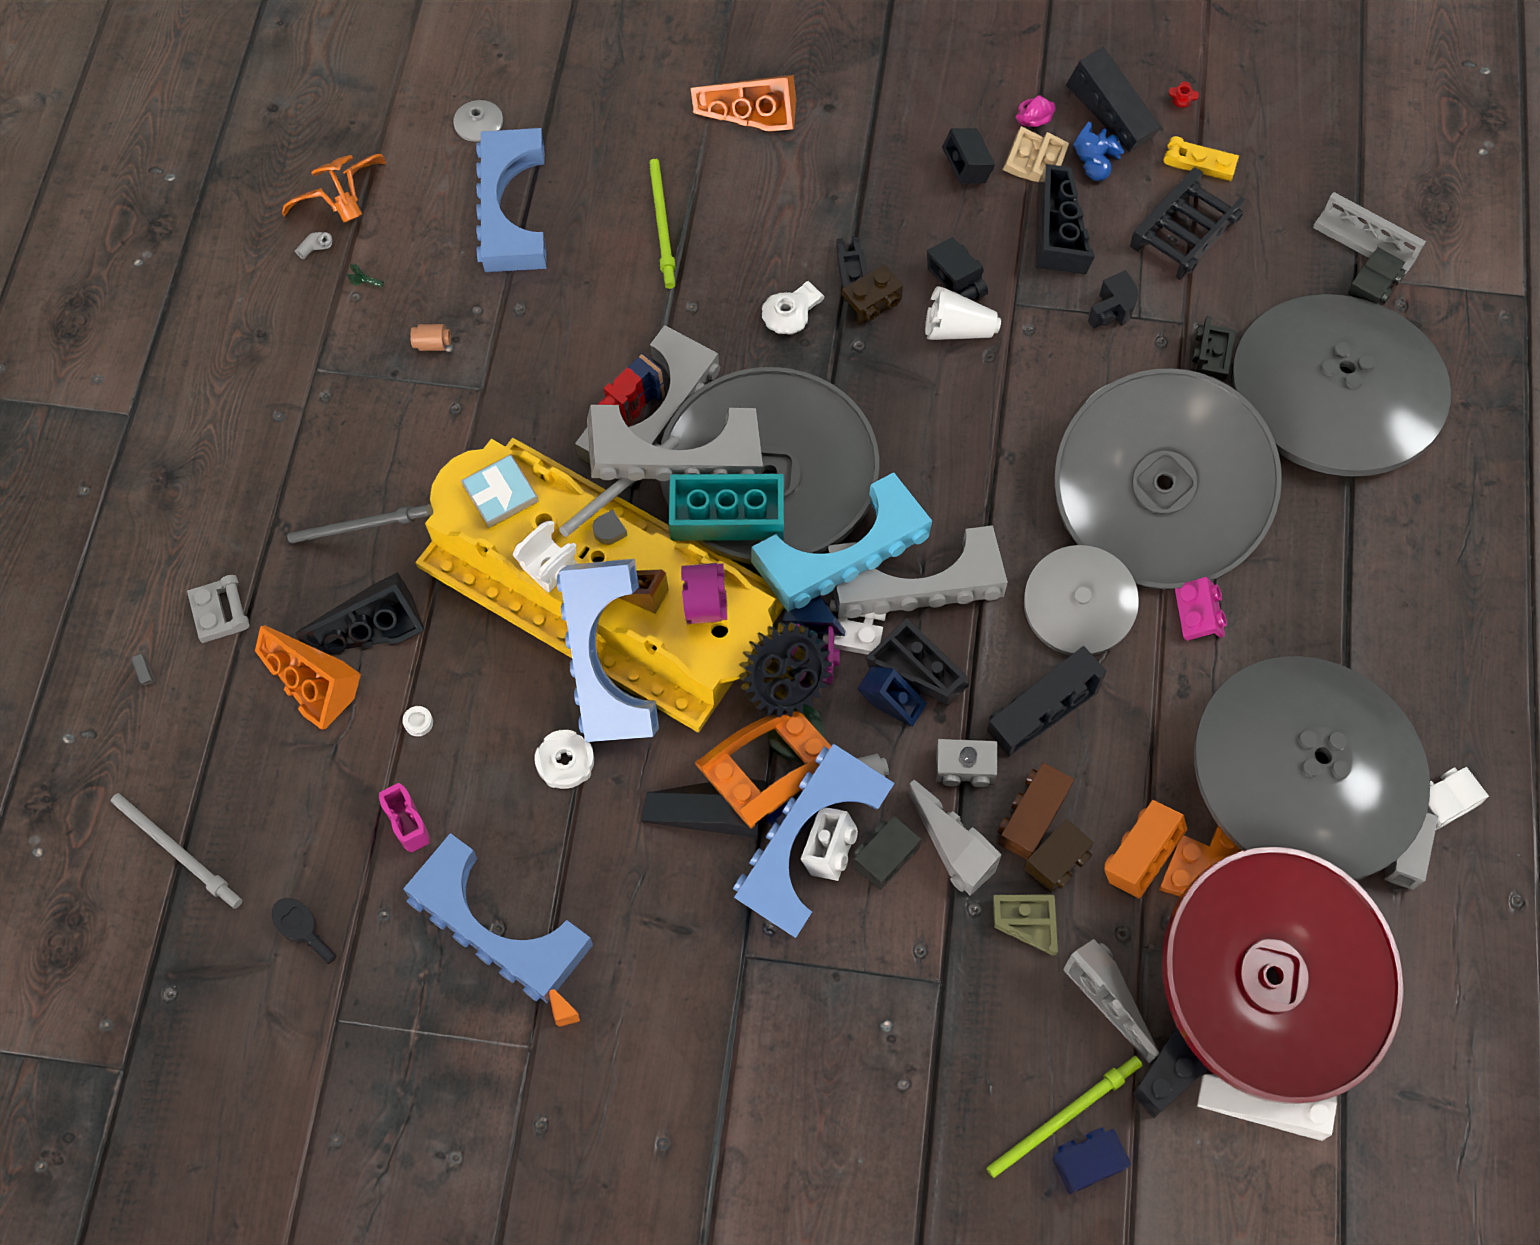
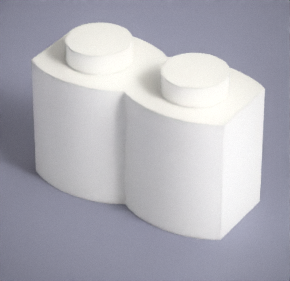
M1467 767L1459 771L1456 768H1452L1440 777L1442 781L1436 784L1430 781V800L1427 811L1438 816L1437 830L1482 804L1489 795Z

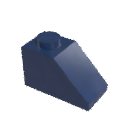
M820 595L811 599L802 608H795L789 612L786 610L783 618L787 626L790 622L802 624L809 628V631L812 630L818 635H828L829 626L833 627L834 636H845L846 633L837 617Z
M871 666L857 688L874 707L912 727L927 705L893 668Z

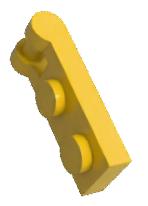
M1176 136L1170 138L1168 143L1169 150L1166 151L1164 156L1165 164L1188 171L1196 167L1204 175L1232 181L1239 155L1187 143L1182 138Z

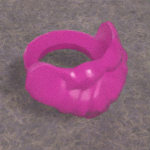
M1041 95L1025 100L1019 104V113L1016 114V119L1021 126L1039 127L1042 124H1047L1053 117L1055 104Z

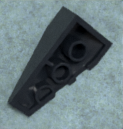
M397 572L371 585L296 631L295 635L300 642L324 653L333 654L357 647H363L364 649L373 647L376 644L400 643L424 631V626L413 596Z
M750 779L760 792L766 789L767 781ZM711 782L647 792L642 815V822L752 838L759 837L761 824L760 819L750 829Z

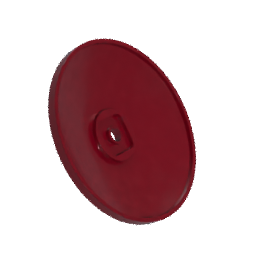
M1264 847L1241 851L1221 859L1199 874L1183 892L1170 916L1162 952V974L1168 1005L1185 1042L1197 1058L1222 1081L1245 1094L1265 1101L1284 1104L1309 1103L1329 1099L1348 1091L1364 1080L1381 1062L1393 1041L1401 1016L1403 1004L1402 967L1394 937L1379 908L1365 890L1344 871L1315 855L1290 848ZM1268 968H1272L1277 972L1278 981L1275 985L1271 984L1266 977Z

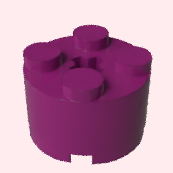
M723 563L681 566V580L684 581L682 595L685 620H687L686 624L728 620Z

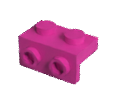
M1203 577L1184 583L1182 588H1175L1183 637L1187 641L1213 633L1219 638L1225 636L1224 627L1227 626V620L1223 610H1220L1219 601L1222 600V594L1217 584L1215 585L1208 577Z

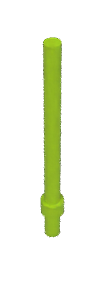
M652 159L649 161L661 250L660 270L664 273L665 287L672 289L675 287L674 271L676 265L675 259L671 255L660 164L658 159Z
M1133 1056L1119 1068H1112L1105 1073L1103 1080L987 1166L986 1169L989 1174L995 1178L1111 1089L1115 1091L1125 1084L1124 1079L1143 1066L1139 1058Z

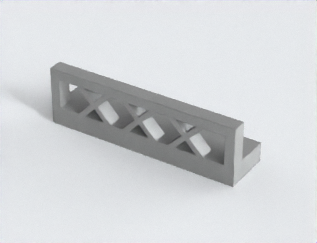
M1335 192L1330 196L1325 210L1313 227L1368 258L1379 247L1405 261L1402 268L1406 272L1404 277L1416 262L1426 243L1425 240ZM1334 203L1342 207L1345 212H1341L1340 210L1334 208ZM1357 217L1365 219L1368 224L1360 222ZM1381 230L1389 232L1391 236L1388 237L1382 234ZM1404 242L1415 246V251L1405 246Z

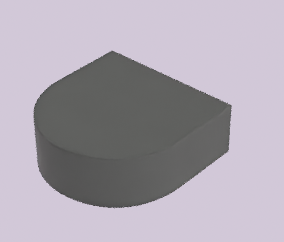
M613 509L599 516L593 523L594 536L600 543L612 544L627 536V530Z
M143 654L133 656L131 660L139 682L144 686L154 683L155 676L146 656Z

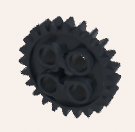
M780 622L777 631L773 627L768 626L767 636L758 632L760 641L758 643L754 641L749 642L753 650L751 652L743 651L748 661L739 663V666L746 670V672L739 675V678L745 681L741 689L748 693L746 698L754 702L753 706L759 710L762 709L767 715L773 712V714L781 718L783 711L789 717H792L794 708L798 712L803 713V704L806 703L812 707L811 698L813 696L821 698L817 690L819 688H827V685L822 680L823 678L831 677V674L825 671V668L832 665V662L825 659L830 654V651L823 647L825 642L817 638L818 634L816 632L809 631V628L802 624L798 627L795 623L790 622L787 628L785 624ZM797 646L796 653L791 656L792 649ZM772 658L771 664L765 668L766 661ZM806 672L804 679L799 681L801 674ZM781 684L780 689L773 694L774 688Z

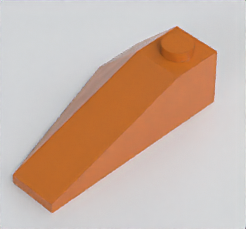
M794 75L691 88L694 114L727 120L765 131L794 129L796 110Z
M266 625L260 626L255 652L272 675H278L286 685L283 689L288 696L293 695L300 704L298 710L321 730L326 729L355 699L361 674L340 659Z

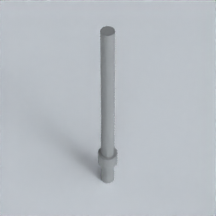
M671 436L662 445L656 446L673 450L680 442L676 436ZM620 478L559 528L561 534L565 537L569 536L634 481L628 478Z
M120 793L115 794L111 798L112 804L204 882L206 889L215 897L220 896L234 909L241 905L243 900L228 888V883L219 875L214 876Z

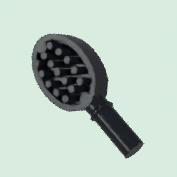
M283 898L274 904L272 920L283 936L296 943L307 942L308 946H311L327 964L332 963L336 959L337 955L320 938V935L316 934V919L306 905L293 898Z

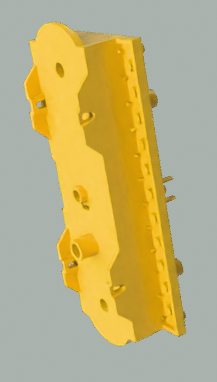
M513 437L506 447L491 439L484 449L467 451L450 460L439 471L432 484L430 502L433 514L425 523L432 542L415 562L417 567L571 658V649L567 648L565 639L566 632L568 631L567 621L563 620L561 614V605L564 603L562 592H559L556 586L548 593L523 570L513 556L515 547L540 524L552 521L554 522V532L551 533L552 540L560 548L574 542L576 544L574 560L578 564L593 563L594 558L603 557L604 560L602 562L635 559L636 570L662 569L666 572L669 590L656 614L620 598L612 600L603 610L597 625V654L603 670L613 683L642 700H655L657 709L699 733L732 683L739 679L741 673L746 672L744 668L739 666V663L748 661L743 651L751 652L753 650L749 642L754 641L758 643L760 641L758 632L767 636L768 626L773 627V623L784 609V606L765 580L736 562L704 548L696 541H672L668 524L618 496L607 503L569 536H563L559 528L602 494L605 489ZM511 454L538 496L539 502L488 528L463 487L461 480ZM613 509L627 530V536L615 543L603 544L594 536L593 523L599 516ZM585 549H589L585 557L581 559L580 556ZM723 563L728 620L686 624L687 620H685L682 595L684 581L681 580V566ZM716 626H724L727 628L728 633L722 638H717L712 635L711 631ZM653 646L657 647L656 651L652 649Z

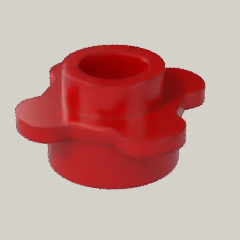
M1181 82L1178 87H1172L1169 90V96L1172 97L1173 103L1181 108L1188 107L1192 100L1196 101L1199 97V93L1193 91L1188 82Z

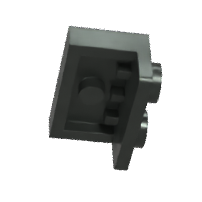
M1206 316L1204 324L1198 325L1195 340L1200 342L1199 347L1194 348L1191 362L1196 363L1195 372L1226 380L1229 373L1235 330L1212 326V317Z

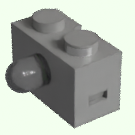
M938 739L936 747V782H943L946 786H958L960 781H970L975 787H988L990 784L995 783L997 777V741Z

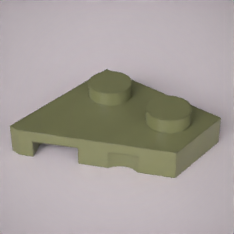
M1054 895L993 896L994 928L1048 954L1057 955Z

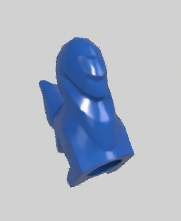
M1088 122L1072 147L1076 150L1079 159L1084 163L1083 169L1085 174L1093 181H1103L1112 172L1111 163L1104 154L1119 160L1121 159L1120 154L1124 153V149L1121 147L1120 140L1116 135H1110L1106 138V129H1103L1096 135L1091 132L1092 124Z

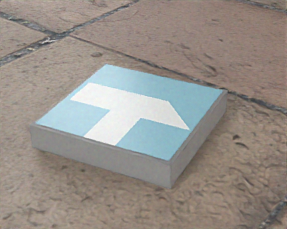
M511 454L461 480L463 487L488 528L539 502L538 496Z

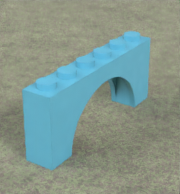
M894 472L870 485L869 495L872 498L871 504L875 511L876 521L870 532L855 545L834 553L813 554L790 547L775 534L752 546V564L787 612L806 606L811 599L830 593L835 586L843 582H851L859 573L867 569H875L885 559L891 556L897 557L909 546L921 544L929 537L932 525L931 518Z

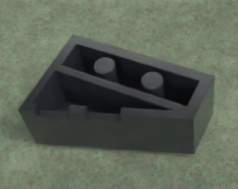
M908 618L866 656L868 667L893 668L913 689L948 706L969 687L968 676Z

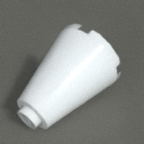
M937 286L931 299L936 301L933 303L932 308L928 307L925 335H928L927 339L991 338L994 333L997 334L999 332L1001 318H998L996 311L944 287Z

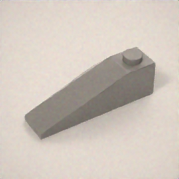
M913 780L909 785L908 794L951 876L950 880L959 891L963 892L965 890L971 896L996 872L1001 854L976 829L972 827L969 831L966 830L960 821V816L955 812H944L939 799L917 781Z
M1093 939L1070 956L1063 970L1147 1062L1150 1063L1159 1054L1157 1047L1116 962L1112 959V952L1103 943L1098 944Z

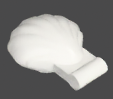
M807 281L793 293L771 295L762 306V319L768 329L778 334L793 335L804 329L805 324L808 322V311L821 303L824 295Z

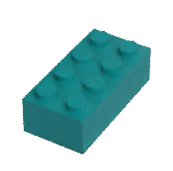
M784 474L670 475L669 531L671 540H766L775 534L781 540H784Z

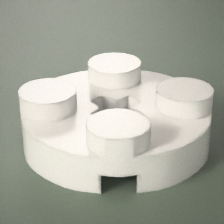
M558 730L547 735L544 738V742L537 748L535 752V765L540 777L548 786L567 789L575 787L590 778L591 770L594 766V754L590 743L585 742V737L583 738L571 730ZM567 753L568 757H573L567 765L557 763V760L561 759V754Z

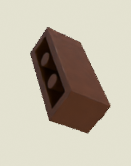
M1044 762L1038 771L1033 768L1025 782L1029 786L1026 793L1022 794L1019 792L1011 807L1015 810L1011 819L1005 817L997 831L1001 834L998 844L1028 860L1037 850L1072 787L1074 778Z

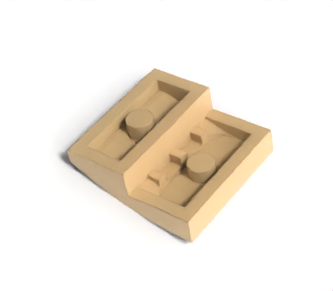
M1021 126L1017 131L1002 170L1018 177L1038 182L1046 164L1061 166L1069 143L1048 132L1042 137Z

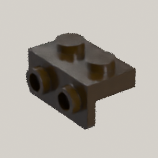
M885 264L842 289V296L856 311L857 322L860 325L866 321L874 320L886 309L896 307L901 302L903 293L902 283Z

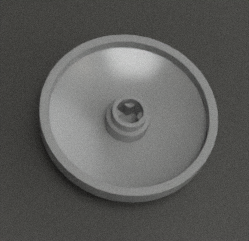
M1068 546L1048 554L1031 572L1024 592V610L1033 632L1048 647L1069 656L1082 646H1085L1093 656L1114 648L1129 633L1138 612V590L1130 571L1114 555L1093 546Z

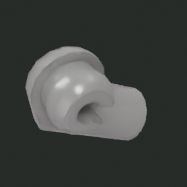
M327 232L311 233L295 249V253L300 258L305 259L313 250L328 249L332 245V236Z

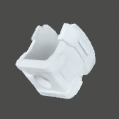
M552 521L540 524L515 547L513 556L523 570L548 593L557 586V575L566 565L578 564L574 560V555L576 554V544L574 542L560 548L552 540L551 533L554 532V522Z

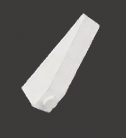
M1204 1074L1202 1076L1197 1106L1320 1141L1332 1135L1337 1105L1336 1096L1317 1102L1300 1104L1265 1101L1233 1088L1215 1074Z

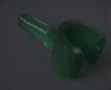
M356 264L350 265L352 272L355 274L346 273V276L353 285H360L364 282L383 287L384 281L363 274L360 267Z

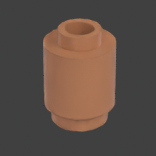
M418 324L417 327L411 328L412 348H418L419 351H445L446 346L451 344L450 329H446L444 324Z

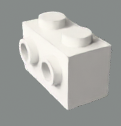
M826 807L818 811L801 857V861L810 875L838 881L841 872L846 869L848 852L851 844L855 843L858 834L857 827L847 811Z

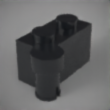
M952 237L927 250L928 270L946 289L970 300H979L988 295V287L982 279V274L984 273L983 266L979 260H975L968 253L963 244L960 245Z

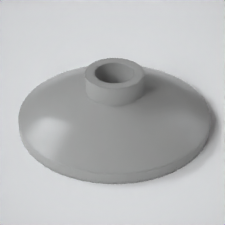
M475 100L464 104L457 110L454 115L453 124L460 137L468 141L481 142V132L501 130L503 116L501 110L495 104L485 100Z

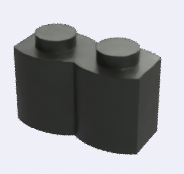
M1377 247L1353 281L1347 294L1376 304L1380 302L1385 304L1393 292L1390 287L1393 284L1398 286L1406 273L1402 270L1405 261Z

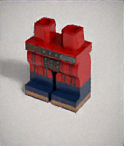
M642 353L614 380L613 386L608 383L603 388L605 397L597 405H619L621 417L627 427H629L633 423V419L639 416L641 408L652 398L660 401L666 396L662 368Z

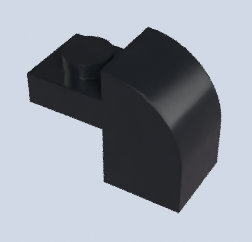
M1124 270L1103 280L1099 294L1103 301L1091 307L1088 319L1093 329L1101 325H1109L1115 319L1123 326L1131 319L1138 298V289L1133 279Z

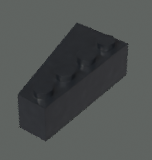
M1100 48L1078 62L1066 86L1112 135H1116L1119 138L1120 144L1128 152H1131L1153 139L1161 128L1105 48Z
M1177 1026L1132 1093L1153 1118L1208 1070L1185 1042Z

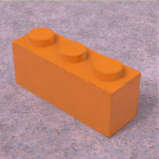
M1154 800L1151 801L1147 808L1142 809L1133 829L1124 834L1121 846L1115 854H1111L1105 863L1104 870L1109 883L1140 899L1188 830L1184 814Z

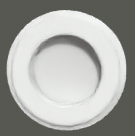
M414 706L405 712L403 725L410 735L423 736L431 730L433 718L425 707Z

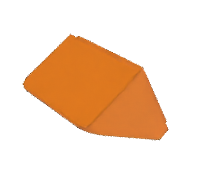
M555 989L550 990L549 996L556 1025L560 1027L579 1022L580 1018L576 1010Z

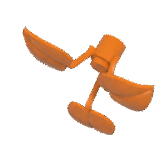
M382 154L371 155L343 172L348 177L350 194L349 192L344 193L334 170H340L342 164L353 159L352 155L343 156L333 160L330 164L321 165L311 173L313 176H318L326 171L330 172L340 194L334 198L336 203L320 188L300 194L289 200L283 206V216L285 217L290 208L299 201L319 196L326 200L334 212L338 210L344 223L361 216L362 213L356 203L358 199L355 194L352 176L358 169L373 164L386 165L384 156Z

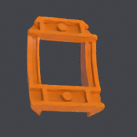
M793 711L792 717L783 713L781 718L771 714L735 732L701 757L695 764L751 829L767 813H772L791 799V797L803 791L798 786L807 772L815 773L820 765L815 760L824 746L830 749L831 745L802 713ZM775 729L805 764L788 773L763 792H760L730 755L760 735Z

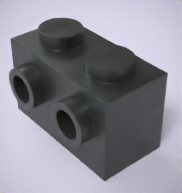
M895 816L888 823L885 820L881 822L873 833L875 837L869 843L863 842L853 854L855 856L854 868L880 891L917 852L921 844V838Z

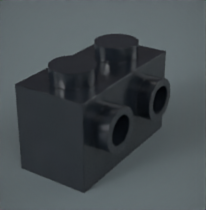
M950 129L942 149L959 183H986L996 164L978 129Z

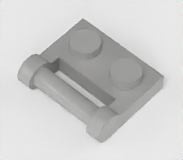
M227 575L221 578L220 581L187 591L198 638L201 643L249 628L248 617L244 616L237 590L239 582L236 575ZM224 592L227 593L233 617L230 622H226L219 595Z

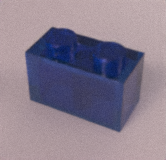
M1103 1127L1086 1134L1087 1141L1076 1145L1075 1140H1072L1057 1148L1059 1153L1052 1160L1069 1195L1120 1173L1131 1166L1114 1128L1105 1132Z

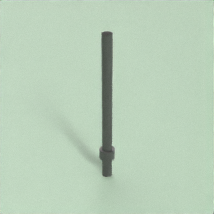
M430 504L418 507L410 505L399 507L397 511L290 532L287 535L289 543H297L396 522L401 524L411 523L416 518L431 516L433 508Z

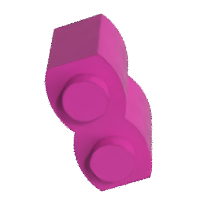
M397 783L379 792L381 807L391 821L393 831L402 846L412 853L430 844L428 829L417 813L416 805L406 788Z

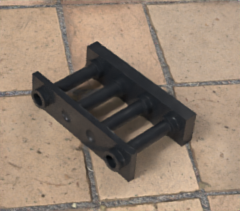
M1196 167L1186 175L1134 230L1130 247L1137 252L1144 245H1152L1179 263L1176 278L1179 280L1187 272L1190 274L1194 271L1201 256L1232 223L1236 225L1244 214V211H1242L1245 202L1244 198L1240 197L1232 207L1202 188L1200 180L1203 172ZM1190 196H1196L1224 214V216L1216 223L1188 205L1187 199ZM1175 212H1181L1209 230V232L1201 239L1171 219L1172 215ZM1160 228H1166L1194 248L1186 256L1156 236V232Z

